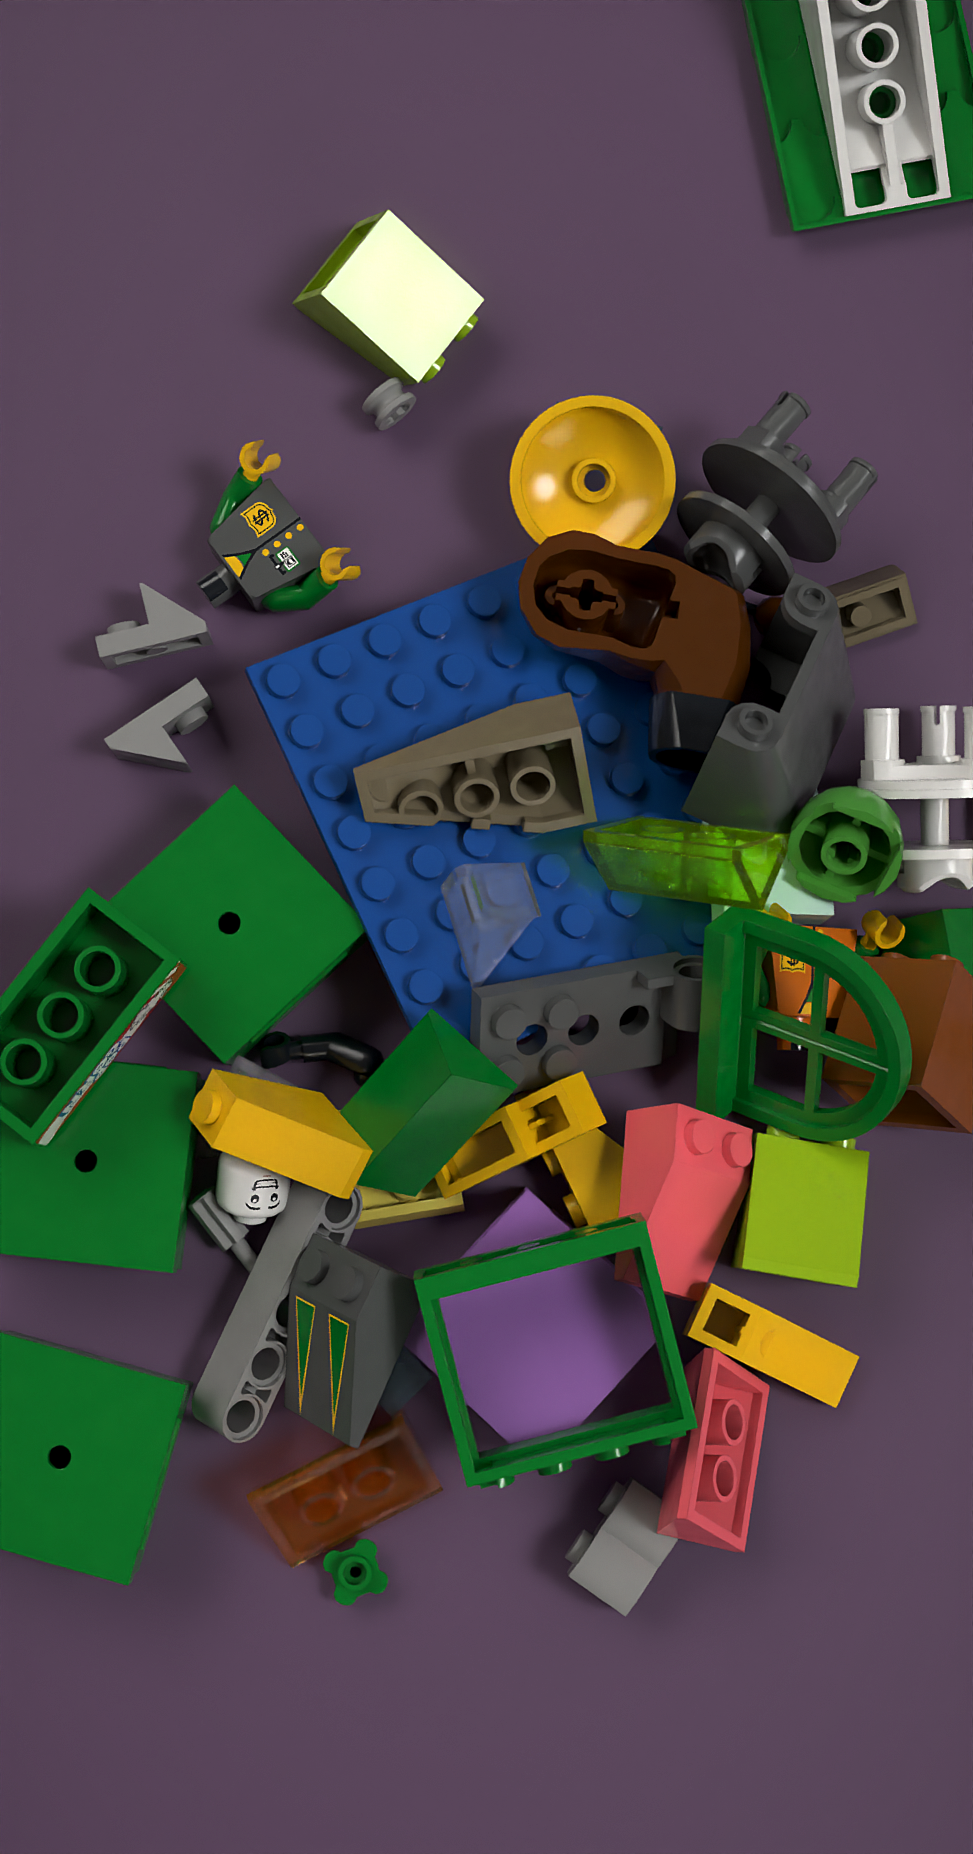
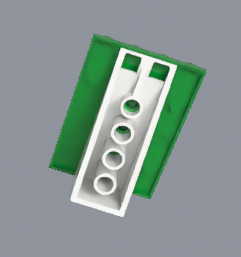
M741 0L751 53L755 61L771 148L775 155L786 216L789 220L791 232L973 199V53L961 0Z

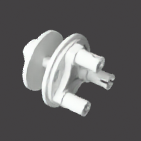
M956 705L940 706L939 724H937V706H920L922 756H916V762L905 763V759H899V708L863 709L865 760H861V778L857 779L858 786L855 787L868 789L882 799H920L921 840L904 841L903 858L897 876V886L904 892L920 893L937 881L957 889L969 890L973 887V840H949V798H973V706L962 707L964 713V758H961V755H955Z

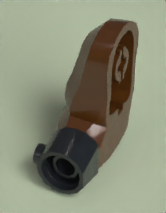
M571 530L546 538L527 557L518 582L520 612L532 635L555 651L599 662L616 674L634 681L649 682L654 694L649 699V759L669 769L699 773L726 714L732 707L740 704L749 674L751 627L744 595L733 587L707 576L675 558L655 552L615 545L596 534Z

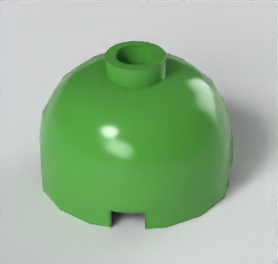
M855 786L832 787L809 798L797 813L792 824L786 850L788 863L791 859V864L797 870L796 879L799 883L820 898L849 903L856 902L857 895H865L874 891L873 897L885 892L899 873L904 851L900 820L884 799L868 789Z

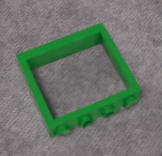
M641 1212L414 1271V1284L467 1488L480 1485L481 1489L498 1485V1488H503L515 1481L514 1475L537 1470L541 1476L561 1473L572 1467V1460L594 1455L598 1461L615 1459L627 1454L630 1451V1445L649 1440L655 1446L671 1444L670 1439L686 1436L687 1430L698 1428L648 1228ZM632 1249L671 1402L479 1452L439 1299Z

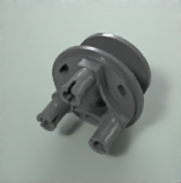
M783 391L779 395L778 400L756 426L748 425L738 438L717 439L704 451L702 468L707 482L714 493L700 490L688 492L677 507L679 522L689 538V541L684 546V554L688 565L699 572L722 578L729 586L742 594L747 589L768 596L783 595L795 572L789 556L811 563H822L830 560L841 546L840 531L848 522L849 514L877 482L878 474L876 469L866 460L853 457L828 489L820 490L804 473L812 466L810 457L804 454L799 460H794L802 449L793 443H785L803 420L809 417L811 414L810 407L798 394L793 392L789 394L788 391Z

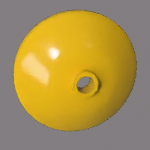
M598 395L579 396L559 402L548 408L525 430L517 444L511 462L510 494L515 512L522 526L539 545L550 536L576 530L596 534L615 545L639 550L656 535L670 512L676 489L675 464L665 436L658 426L641 410L613 397ZM593 470H599L605 476V485L597 492L590 491L585 484L587 474Z

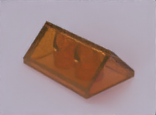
M404 1410L367 1429L358 1449L341 1442L253 1487L246 1496L250 1506L290 1567L293 1568L443 1491V1487Z

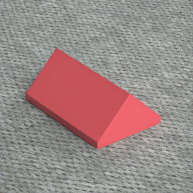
M704 1348L684 1367V1374L698 1428L687 1430L686 1436L672 1439L656 1533L732 1552H745L770 1386L716 1348Z

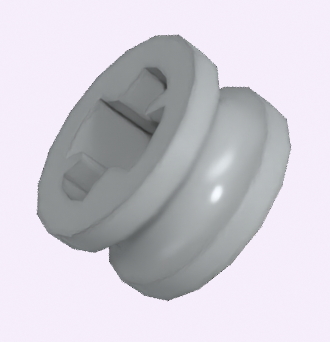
M399 377L391 378L381 384L369 395L362 406V410L366 415L374 414L376 416L375 426L381 431L399 422L416 402V397L411 392L404 393L402 391L403 382Z

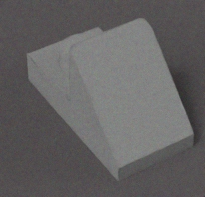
M143 583L139 584L149 624L140 626L138 621H124L108 627V634L95 636L99 657L107 670L213 645L211 633L203 619Z
M195 678L104 740L118 759L190 773L193 771L170 736L178 731L181 735H185L200 727L208 719L206 712L212 709L214 705L198 679Z

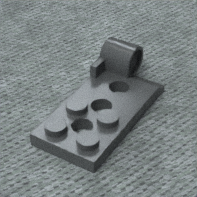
M676 951L472 988L470 1043L518 1085L512 1093L547 1087L558 1080L581 1071L584 1072L586 1079L662 1064L664 1059L676 1055L677 1029L700 1032L703 956H682ZM639 1005V1011L634 1020L626 1025L619 1026L622 1014L628 1008ZM589 1015L588 1023L581 1032L568 1035L569 1028L575 1024L578 1017ZM538 1025L535 1036L529 1042L516 1045L517 1038L525 1031L527 1026Z

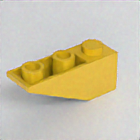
M544 1087L523 1091L515 1095L516 1102ZM598 1128L541 1154L551 1176L554 1177L562 1173L571 1194L562 1197L576 1228L585 1224L589 1226L619 1218L624 1148Z
M713 1283L706 1284L700 1300L696 1302L682 1332L683 1335L710 1348H716L721 1353L834 1408H837L859 1359V1356Z

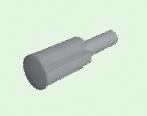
M215 1186L202 1191L187 1207L221 1251L224 1252L230 1248L247 1271L251 1273L258 1256L243 1238L249 1230L243 1223L236 1221L233 1214L226 1212L219 1206L216 1199Z

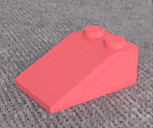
M680 1103L627 1111L619 1218L641 1212L648 1228L664 1294L692 1302L699 1301L750 1185L753 1129ZM632 1249L617 1252L614 1280L641 1287Z

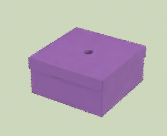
M525 1187L461 1258L566 1232L575 1228L556 1210L547 1207L535 1194ZM605 1256L439 1299L465 1401L509 1444L580 1426L655 1343L643 1291L637 1286L614 1280L615 1265ZM420 1307L404 1345L438 1376Z

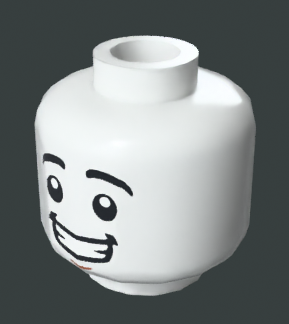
M222 1152L218 1160L216 1199L219 1206L226 1212L233 1214L236 1221L248 1225L261 1224L267 1220V1217L275 1216L284 1210L290 1190L291 1178Z

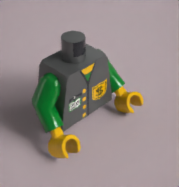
M264 440L249 442L240 451L239 460L241 467L237 469L224 490L209 527L211 535L207 542L212 554L220 565L199 579L196 584L214 609L241 591L256 612L264 609L274 613L310 610L337 588L338 581L357 579L361 573L360 566H348L341 570V558L349 553L351 549L347 547H332L325 551L270 477L262 482L261 474L275 471L280 466L281 458L278 453L271 454L262 465L258 460L257 454Z

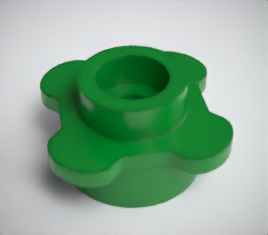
M366 1538L359 1539L354 1547L347 1548L342 1552L331 1550L326 1554L323 1567L325 1571L332 1574L336 1586L334 1598L338 1603L346 1606L352 1605L358 1596L369 1592L380 1594L386 1589L388 1576L379 1568L378 1560L375 1557L377 1546L372 1540ZM357 1566L361 1569L359 1577H353L350 1574L352 1567Z

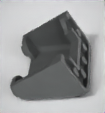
M795 572L749 670L759 675L761 670L769 686L764 702L781 709L780 713L755 703H741L732 707L726 714L681 810L767 850H777L788 845L793 821L809 798L814 796L855 702L854 685L836 598L830 590L821 584Z

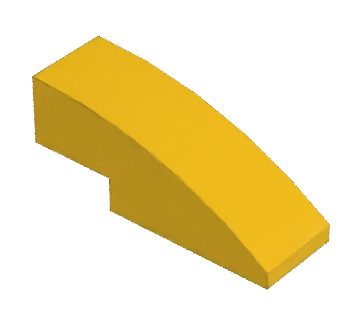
M581 1071L558 1080L517 1102L496 1110L434 1176L444 1199L476 1186L606 1124L607 1121L584 1072Z

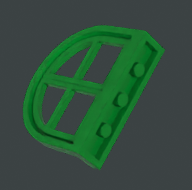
M734 903L708 924L704 930L696 1109L722 1119L731 1111H735L790 1134L816 1141L831 1142L853 1139L875 1128L902 1099L907 1089L912 1069V1048L908 1027L892 992L878 973L865 960L839 941L815 930ZM762 948L815 967L810 1024L759 1006ZM830 977L844 987L862 1009L871 1026L877 1049L825 1030ZM757 1030L808 1048L804 1104L754 1085ZM823 1054L875 1073L873 1084L868 1093L859 1101L848 1106L820 1108Z

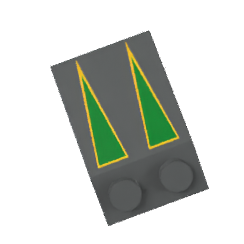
M313 1233L305 1252L299 1260L296 1273L289 1288L284 1407L345 1444L358 1449L420 1309L414 1279L359 1251Z

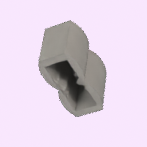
M630 1477L625 1486L617 1481L614 1482L597 1508L598 1511L604 1514L600 1524L592 1534L583 1529L565 1555V1558L572 1562L567 1571L568 1576L625 1617L678 1541V1538L656 1533L662 1498L632 1477Z

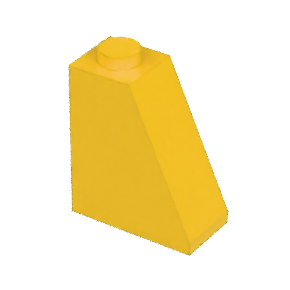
M213 1068L203 1088L197 1093L192 1111L188 1117L212 1148L343 1199H349L373 1152L370 1146L323 1093Z

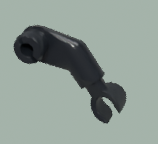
M275 1031L266 1036L263 1042L264 1048L260 1052L261 1068L263 1069L275 1068L290 1060L304 1059V1063L328 1060L354 1071V1080L361 1087L385 1061L381 1051L341 1032L300 1036L301 1040L290 1041L288 1034Z

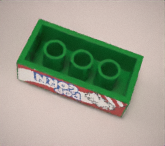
M89 887L0 997V1120L30 1144L39 1147H45L188 967L181 958Z

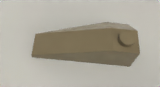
M570 692L513 704L353 768L365 822L434 826L438 821L468 822L471 829L490 830L491 824L522 826L523 832L545 833L597 822L581 727Z

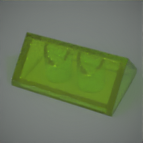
M635 816L583 830V842L609 890L763 911L789 850L788 842L790 834L646 816Z

